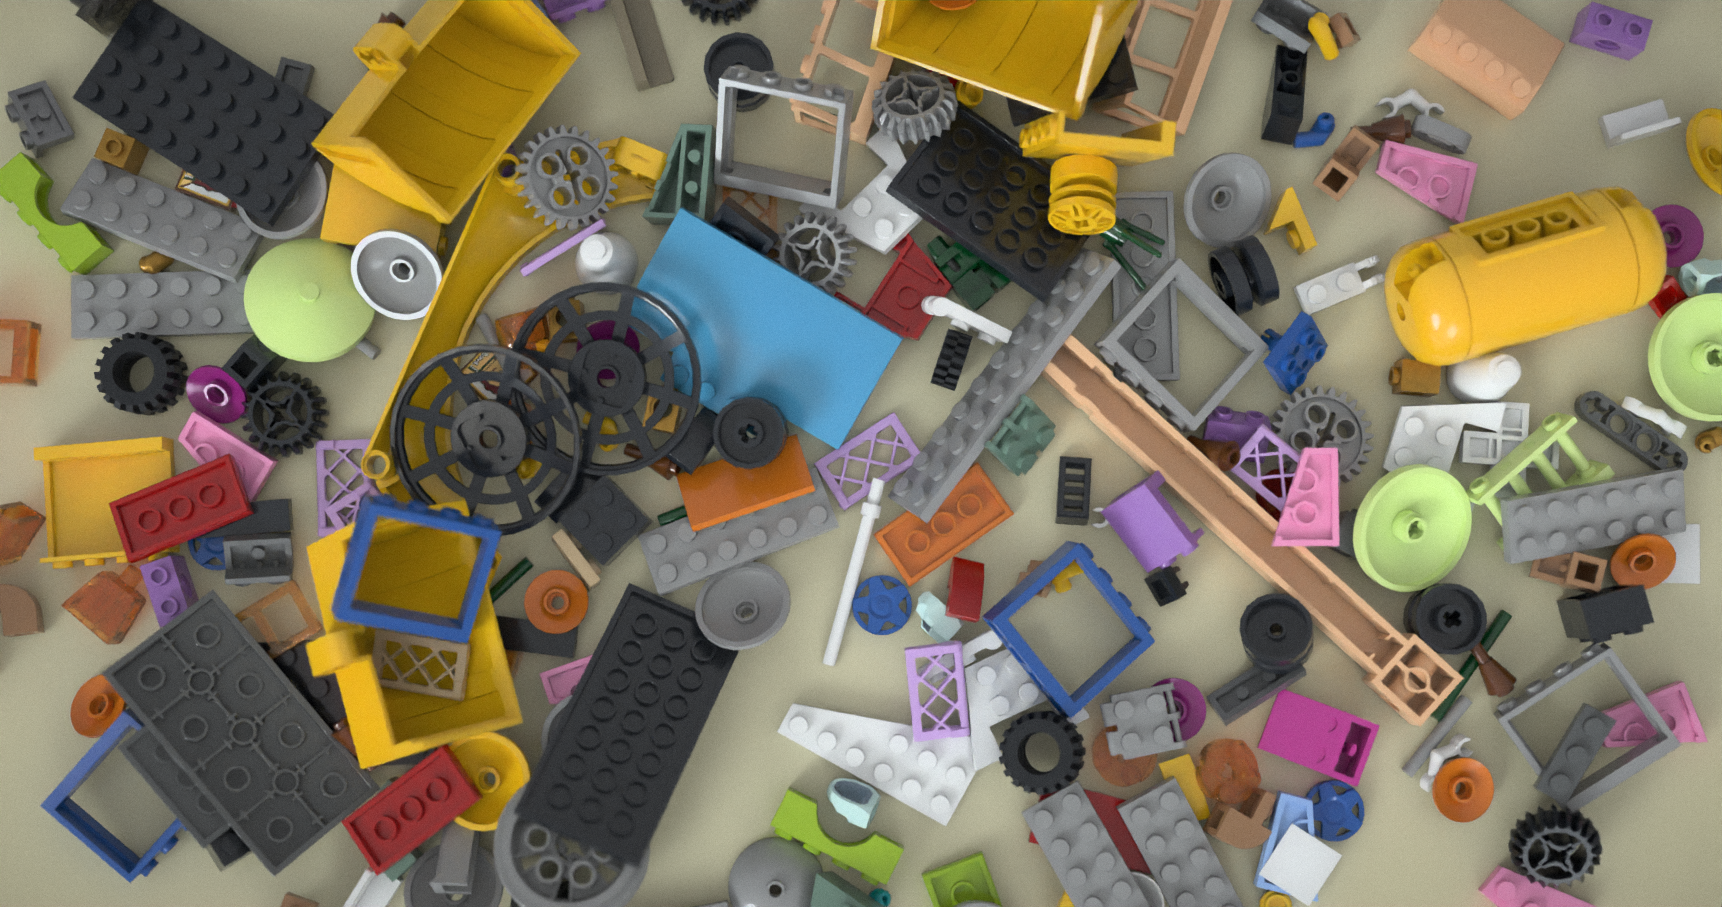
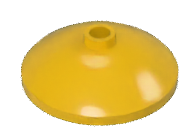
M1707 108L1696 113L1688 123L1685 137L1686 152L1690 164L1699 179L1713 192L1722 195V110Z
M488 732L457 740L449 746L484 797L454 821L465 828L476 831L496 829L506 804L532 776L529 761L522 749L510 738L496 732ZM489 773L495 775L496 781L494 784L488 781Z

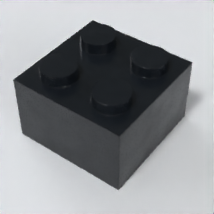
M605 475L558 519L603 566H609L638 535L654 522L609 476Z
M1617 584L1602 588L1595 594L1583 593L1556 600L1567 638H1579L1580 643L1592 641L1595 644L1612 640L1613 634L1623 633L1624 635L1640 633L1644 631L1643 625L1655 623L1643 584Z

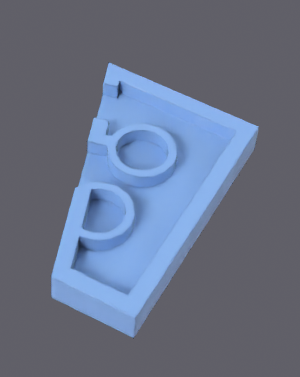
M1278 790L1268 826L1272 833L1263 844L1253 882L1256 887L1291 895L1259 875V873L1292 823L1315 838L1313 802L1310 798ZM1318 893L1313 901L1318 902Z

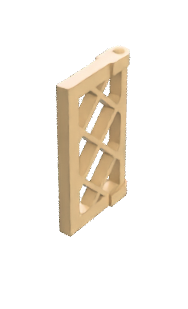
M380 628L376 629L372 660L380 687L461 702L464 700L471 644ZM387 640L400 642L403 647L390 656L386 650ZM410 646L429 647L433 653L420 661ZM406 650L416 666L403 674L393 659ZM442 650L458 653L455 665L451 667L441 653ZM434 656H437L447 671L434 680L424 664ZM389 664L399 679L382 678L383 667ZM419 669L429 685L411 683L406 678ZM449 674L454 680L453 690L439 688L437 683Z

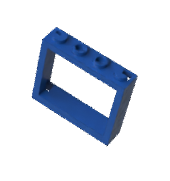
M386 493L384 495L376 494L375 496L364 494L331 605V611L335 619L467 644L502 531L493 522V519L483 517L482 514H474L473 517L461 515V511L451 507H442L441 510L429 508L427 503L418 500H409L408 503L395 501L396 498ZM377 515L482 537L458 619L353 599Z
M1066 541L986 612L982 618L1058 713L1071 719L1147 650L1155 640L1149 633L1151 628L1142 617H1136L1130 609L1132 606L1130 600L1122 592L1119 591L1117 593L1111 585L1113 579L1109 573L1102 567L1098 568L1092 561L1094 555L1091 550L1083 543ZM1075 560L1133 634L1134 638L1069 696L1008 619Z
M130 707L121 713L40 805L129 883L140 874L145 877L148 876L159 864L155 858L161 851L166 855L180 840L176 837L178 832L182 828L188 831L176 818L149 850L139 858L71 799V796L132 728L139 731L145 726Z

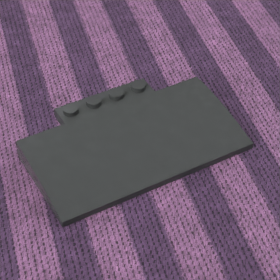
M214 590L210 591L102 672L104 678L145 725L117 748L203 849L229 828H232L269 873L275 877L380 789L366 770L360 768L359 762L350 751L330 735L333 731Z

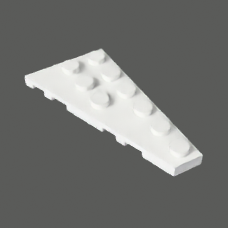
M797 703L791 705L777 731L944 826H947L977 771L973 766L974 757L970 736L914 742L912 725Z

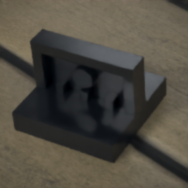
M729 196L709 222L765 256L780 237L775 231Z

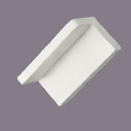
M1663 99L1608 114L1598 119L1607 149L1666 132L1682 123L1680 117L1669 119Z
M370 866L364 872L343 907H387L404 879L400 877L392 882L385 873L377 876Z

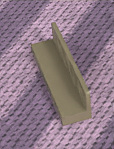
M609 0L638 91L672 82L674 77L650 0Z

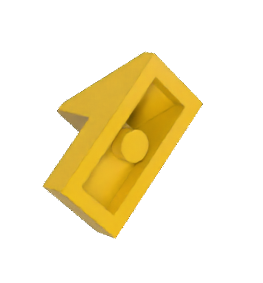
M1290 187L1279 196L1264 235L1287 227V241L1292 249L1296 248L1298 255H1301L1316 247L1317 242L1294 189Z

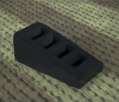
M1060 456L1056 524L1087 525L1089 520L1092 458ZM1066 469L1084 470V475L1066 474ZM1065 482L1083 483V487L1065 486ZM1064 495L1082 496V500L1064 499ZM1064 508L1081 509V512L1063 510Z

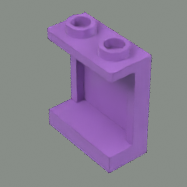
M1159 470L1116 497L1101 511L1147 573L1158 566L1161 570H1164L1177 560L1176 555L1180 553L1184 557L1192 553L1199 547L1197 540L1205 533L1201 527L1191 532L1158 490V487L1166 481Z

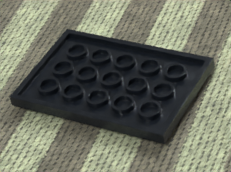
M958 101L955 121L951 122L950 129L942 130L941 137L930 136L929 142L924 139L888 185L885 192L1038 300L1044 302L1090 235L1064 233L1055 229L1049 223L1048 209L1050 208V172L1052 166L1041 158L1022 156L1023 148L1019 147L1017 141Z

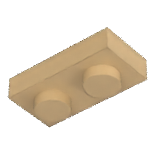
M563 529L552 535L553 544L587 589L591 591L598 586L601 581L598 575L602 572L592 558L586 560L579 550L583 548L581 543L571 533L567 535Z

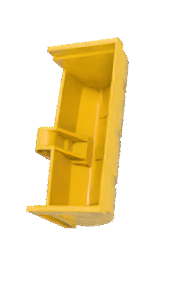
M428 0L404 29L394 23H374L354 46V53L369 68V71L311 144L335 165L378 192L414 209L430 213L442 223H450L581 53L531 0Z
M879 0L870 49L1053 113L1063 110L1065 111V117L1077 121L1084 114L1088 97L1101 80L1114 57L1138 0H978L971 6L960 10L940 9L931 4L929 0Z
M466 500L429 506V508L441 510L442 507H451L461 511V515L470 517ZM377 515L353 599L458 619L478 554L475 536ZM356 521L306 547L326 631L325 636L306 644L313 677L336 673L361 769L383 764L445 743L523 723L487 581L467 643L471 644L464 700L461 702L385 688L379 685L372 660L375 633L379 627L336 620L331 611L332 601ZM387 640L386 650L390 656L403 647L400 642ZM410 646L420 661L433 653L429 647ZM406 650L393 659L403 674L416 666ZM441 651L451 667L456 664L457 652ZM434 656L424 664L434 680L447 671L437 656ZM389 664L383 667L382 678L399 679ZM419 669L406 678L411 683L429 685ZM448 674L437 685L439 688L453 690L454 680Z

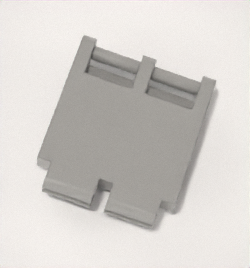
M1173 682L1109 695L1110 702L1100 704L1104 726L1116 725L1115 731L1106 732L1111 756L1122 754L1123 760L1187 747L1186 740H1182L1178 722V719L1181 718L1180 712L1175 709L1172 690L1174 689ZM1164 691H1165V693H1166V698H1167V702H1168V707H1169V712H1170V713H1167L1166 700H1165L1164 695H1163V692H1164ZM1170 720L1172 721V726L1176 740L1175 742L1173 741V733L1171 731L1169 723Z

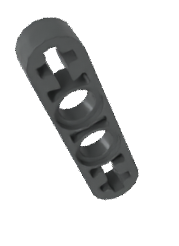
M1590 391L1576 398L1574 410L1579 418L1654 470L1673 467L1683 469V471L1686 469L1688 457L1682 448L1598 391ZM1594 399L1596 401L1594 403V407L1596 409H1598L1601 412L1607 411L1608 409L1610 411L1607 412L1605 415H1602L1598 411H1592L1588 413L1587 409L1589 406L1585 403V401H1590ZM1615 415L1622 417L1625 422V428L1621 433H1616L1611 429L1610 421ZM1640 434H1646L1651 439V447L1648 451H1642L1637 446V438ZM1657 452L1665 456L1674 455L1673 462L1676 463V466L1667 467L1668 460L1661 455L1652 456Z

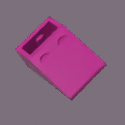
M1284 689L1276 695L1257 748L1358 787L1380 725Z

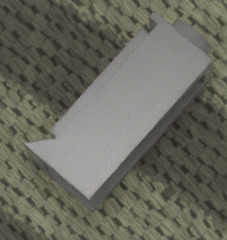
M454 820L443 828L436 870L437 876L429 882L435 893L472 895L481 831L465 828Z

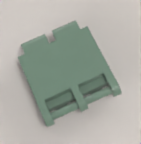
M1022 394L1019 398L1021 402L1011 416L1003 419L1001 422L1003 426L992 441H987L984 445L991 454L1016 476H1019L1021 472L1024 475L1027 474L1039 458L1036 452L1038 450L1043 452L1056 435L1054 433L1056 425L1025 394Z

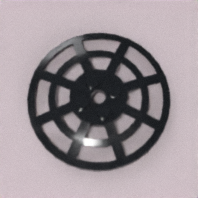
M591 282L570 287L540 304L526 319L515 338L513 349L531 356L548 368L550 372L551 368L568 372L570 389L568 394L573 404L577 402L583 409L592 413L587 430L581 427L582 439L584 440L579 468L581 473L597 476H615L635 472L652 465L677 445L693 422L699 406L702 389L701 365L697 348L680 318L664 302L646 291L631 285L615 282ZM613 291L622 293L618 311L599 310L579 316L569 299L577 295L590 292ZM634 298L644 300L658 309L672 322L677 332L661 339L648 324L631 315ZM557 306L568 323L563 325L552 337L544 353L525 348L536 325L549 311ZM598 320L616 321L612 339L596 341L585 324ZM628 325L641 331L651 340L653 345L637 353L631 346L624 343ZM574 331L583 347L575 354L572 360L555 356L562 341ZM682 343H685L692 366L693 387L691 396L673 390L674 368L668 351ZM659 356L664 368V387L647 382L644 365ZM518 360L515 378L521 380V361ZM602 369H610L614 372L616 381L613 386L607 387L600 382L599 374ZM540 373L543 398L548 403L556 398L551 383ZM513 387L510 396L511 404L523 415L528 412L523 394ZM643 394L660 399V403L654 413L645 421V427L642 426L633 408ZM670 403L686 408L685 417L675 433L662 446L654 450L647 432L661 420ZM563 411L551 415L554 416L561 426L573 434L571 419ZM622 414L630 429L628 432L619 434H600L604 417ZM541 420L528 426L530 440L537 447L546 450L547 438L536 426L543 421ZM634 439L643 456L637 460L620 464H598L591 462L596 444L616 445ZM556 448V455L572 462L573 456Z
M476 343L458 346L442 352L422 364L410 376L400 391L393 409L390 424V447L394 466L400 480L413 500L422 501L429 506L437 505L418 482L436 473L448 488L465 498L470 517H473L478 503L500 505L516 501L522 519L511 523L496 524L502 531L500 536H505L533 527L546 519L562 504L571 491L579 472L582 457V432L579 417L571 397L548 368L531 356L516 349L497 344ZM473 353L505 355L502 373L480 371L464 375L454 361V358ZM518 360L541 373L554 386L560 397L545 404L542 398L530 386L515 378ZM441 365L452 382L447 384L437 394L429 410L409 405L413 394L421 382ZM479 381L500 382L496 399L479 400L470 383ZM514 387L525 394L534 403L536 408L521 415L516 408L509 404L512 388ZM458 390L467 407L456 418L439 413L446 400ZM564 409L568 411L574 434L572 462L555 454L557 448L556 430L551 415ZM406 418L425 422L424 444L429 462L413 470L409 464L404 444ZM541 420L545 424L547 434L546 450L530 444L528 426ZM436 426L451 430L453 450L439 456L435 441ZM485 430H491L497 435L498 442L496 446H489L484 442L483 433ZM525 457L541 462V468L526 485H523L516 467L522 463ZM459 461L467 470L474 473L470 487L468 488L457 481L448 472L446 467ZM551 467L567 474L565 483L557 495L544 508L534 513L528 494L533 492L544 481ZM503 475L512 491L503 494L482 493L487 477Z

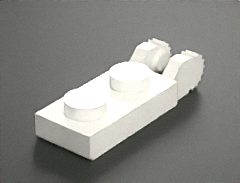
M1372 256L1356 264L1352 262L1295 286L1293 289L1303 312L1308 315L1314 314L1362 294L1367 288L1384 282L1385 273L1374 275L1362 282L1358 271L1373 267L1380 262L1378 256Z

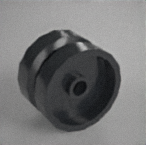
M735 32L723 35L711 45L705 55L704 73L710 93L717 102L719 78L729 66L744 65L753 71L775 72L770 50L762 40L748 33ZM738 88L736 111L746 112L757 109L769 99L770 94Z
M1250 235L1236 241L1233 250L1223 246L1208 254L1209 270L1217 293L1238 316L1253 309V302L1264 306L1279 299L1280 290L1274 267L1269 255L1257 237Z
M746 397L730 402L718 414L713 428L715 447L723 459L735 467L746 469L767 465L779 457L787 445L789 433L786 417L779 407L767 399L758 397ZM750 426H755L753 431L758 432L757 437L750 438L747 435V429Z
M1434 584L1428 588L1416 591L1409 597L1404 608L1403 624L1407 633L1416 634L1434 652L1458 655L1470 651L1481 641L1487 627V613L1482 600L1473 590L1460 584Z
M1271 593L1258 597L1246 607L1241 616L1240 635L1246 656L1255 667L1267 673L1286 674L1296 671L1307 662L1314 645L1313 623L1309 611L1299 600L1287 594ZM1276 632L1281 633L1280 635H1273Z

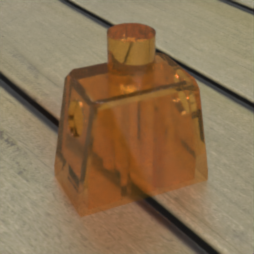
M21 501L0 505V566L18 562L46 520L45 516Z
M131 564L127 566L120 576L114 571H101L69 597L61 606L107 645L120 644L146 603V598L135 589L143 579L142 572Z

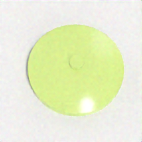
M304 238L282 243L264 254L250 271L244 289L246 316L251 329L258 339L273 352L288 359L302 362L331 360L357 346L370 330L376 310L361 297L353 282L351 275L353 252L339 244L324 242L322 239Z
M1722 293L1696 295L1674 305L1657 323L1649 343L1648 367L1656 391L1673 410L1685 417L1698 421H1722Z
M1406 465L1386 474L1369 490L1355 518L1353 546L1357 561L1362 570L1376 583L1398 592L1419 591L1440 581L1458 563L1469 540L1472 512L1467 493L1455 477L1429 465Z

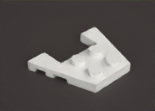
M879 130L866 144L887 165L881 173L842 210H839L837 207L832 209L803 203L798 209L804 216L806 212H813L815 217L818 212H824L827 219L830 216L837 217L836 226L840 224L847 226L844 234H852L854 240L886 255L923 218L885 192L907 160L897 140L892 142L888 135L883 136Z
M1492 402L1401 406L1382 467L1391 472L1406 465L1424 464L1449 473L1464 423L1498 432L1507 404ZM1470 502L1471 512L1475 504L1473 502Z
M1008 649L964 668L967 709L970 721V739L973 748V766L975 770L998 761L999 757L1002 756L990 726L1048 700ZM1062 686V688L1070 696L1071 694ZM1048 700V702H1049V704H1050V706H1051L1053 712H1055V714L1060 715V714L1058 713V711L1054 708V706H1053V705L1050 703V701ZM1082 708L1071 719L1067 717V720L1070 723L1077 724L1090 717Z

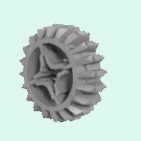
M914 67L911 72L905 73L900 70L898 76L889 75L888 82H880L882 89L874 91L875 99L872 100L871 106L874 113V122L883 136L888 135L892 142L900 139L903 145L909 140H912L915 145L921 139L929 142L930 136L941 137L942 130H949L951 122L955 121L958 107L955 88L947 79V76H941L939 72L933 71L930 73L927 68L916 71Z
M806 212L804 218L801 215L794 216V224L790 222L784 224L787 234L778 233L780 236L778 239L782 241V244L772 247L773 250L780 251V257H774L773 261L781 263L785 268L831 295L836 293L835 285L839 288L846 285L843 277H852L853 273L847 267L848 265H856L857 260L850 259V253H855L858 249L848 246V243L854 239L852 234L843 236L847 226L845 224L836 226L837 217L830 216L827 219L824 212H818L816 217L813 212ZM814 228L821 230L819 235L814 236L810 243L799 240L808 230ZM831 242H833L836 258L831 255L829 250ZM817 249L818 252L815 254H819V259L821 260L813 261L812 258L814 256H811V251L809 250ZM794 252L797 253L800 258V265L798 268L795 263ZM819 267L831 270L820 281L809 279L811 274L816 273Z

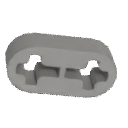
M1416 115L1411 126V134L1414 137L1456 154H1465L1472 139L1469 133L1426 115Z

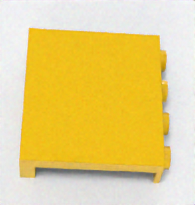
M1060 110L1025 124L1024 129H1021L1019 135V147L1023 148L1022 156L1059 160L1076 154H1090L1110 160L1114 165L1135 166L1173 156L1176 122L1160 121L1123 133L1121 138L1063 132L1065 111Z
M334 164L320 239L337 245L341 243L357 246L366 236L375 231L398 229L422 239L431 247L440 260L441 255L446 256L449 238L445 237L446 226L451 225L453 220L450 223H442L430 213L414 209L378 192Z
M150 437L34 447V460L43 462L48 557L40 558V563H52L53 569L73 568V562L84 561L85 566L105 565V559L116 558L117 563H130L127 560L109 503L175 476L173 439ZM180 544L148 557V560L156 561L169 556V553H180Z

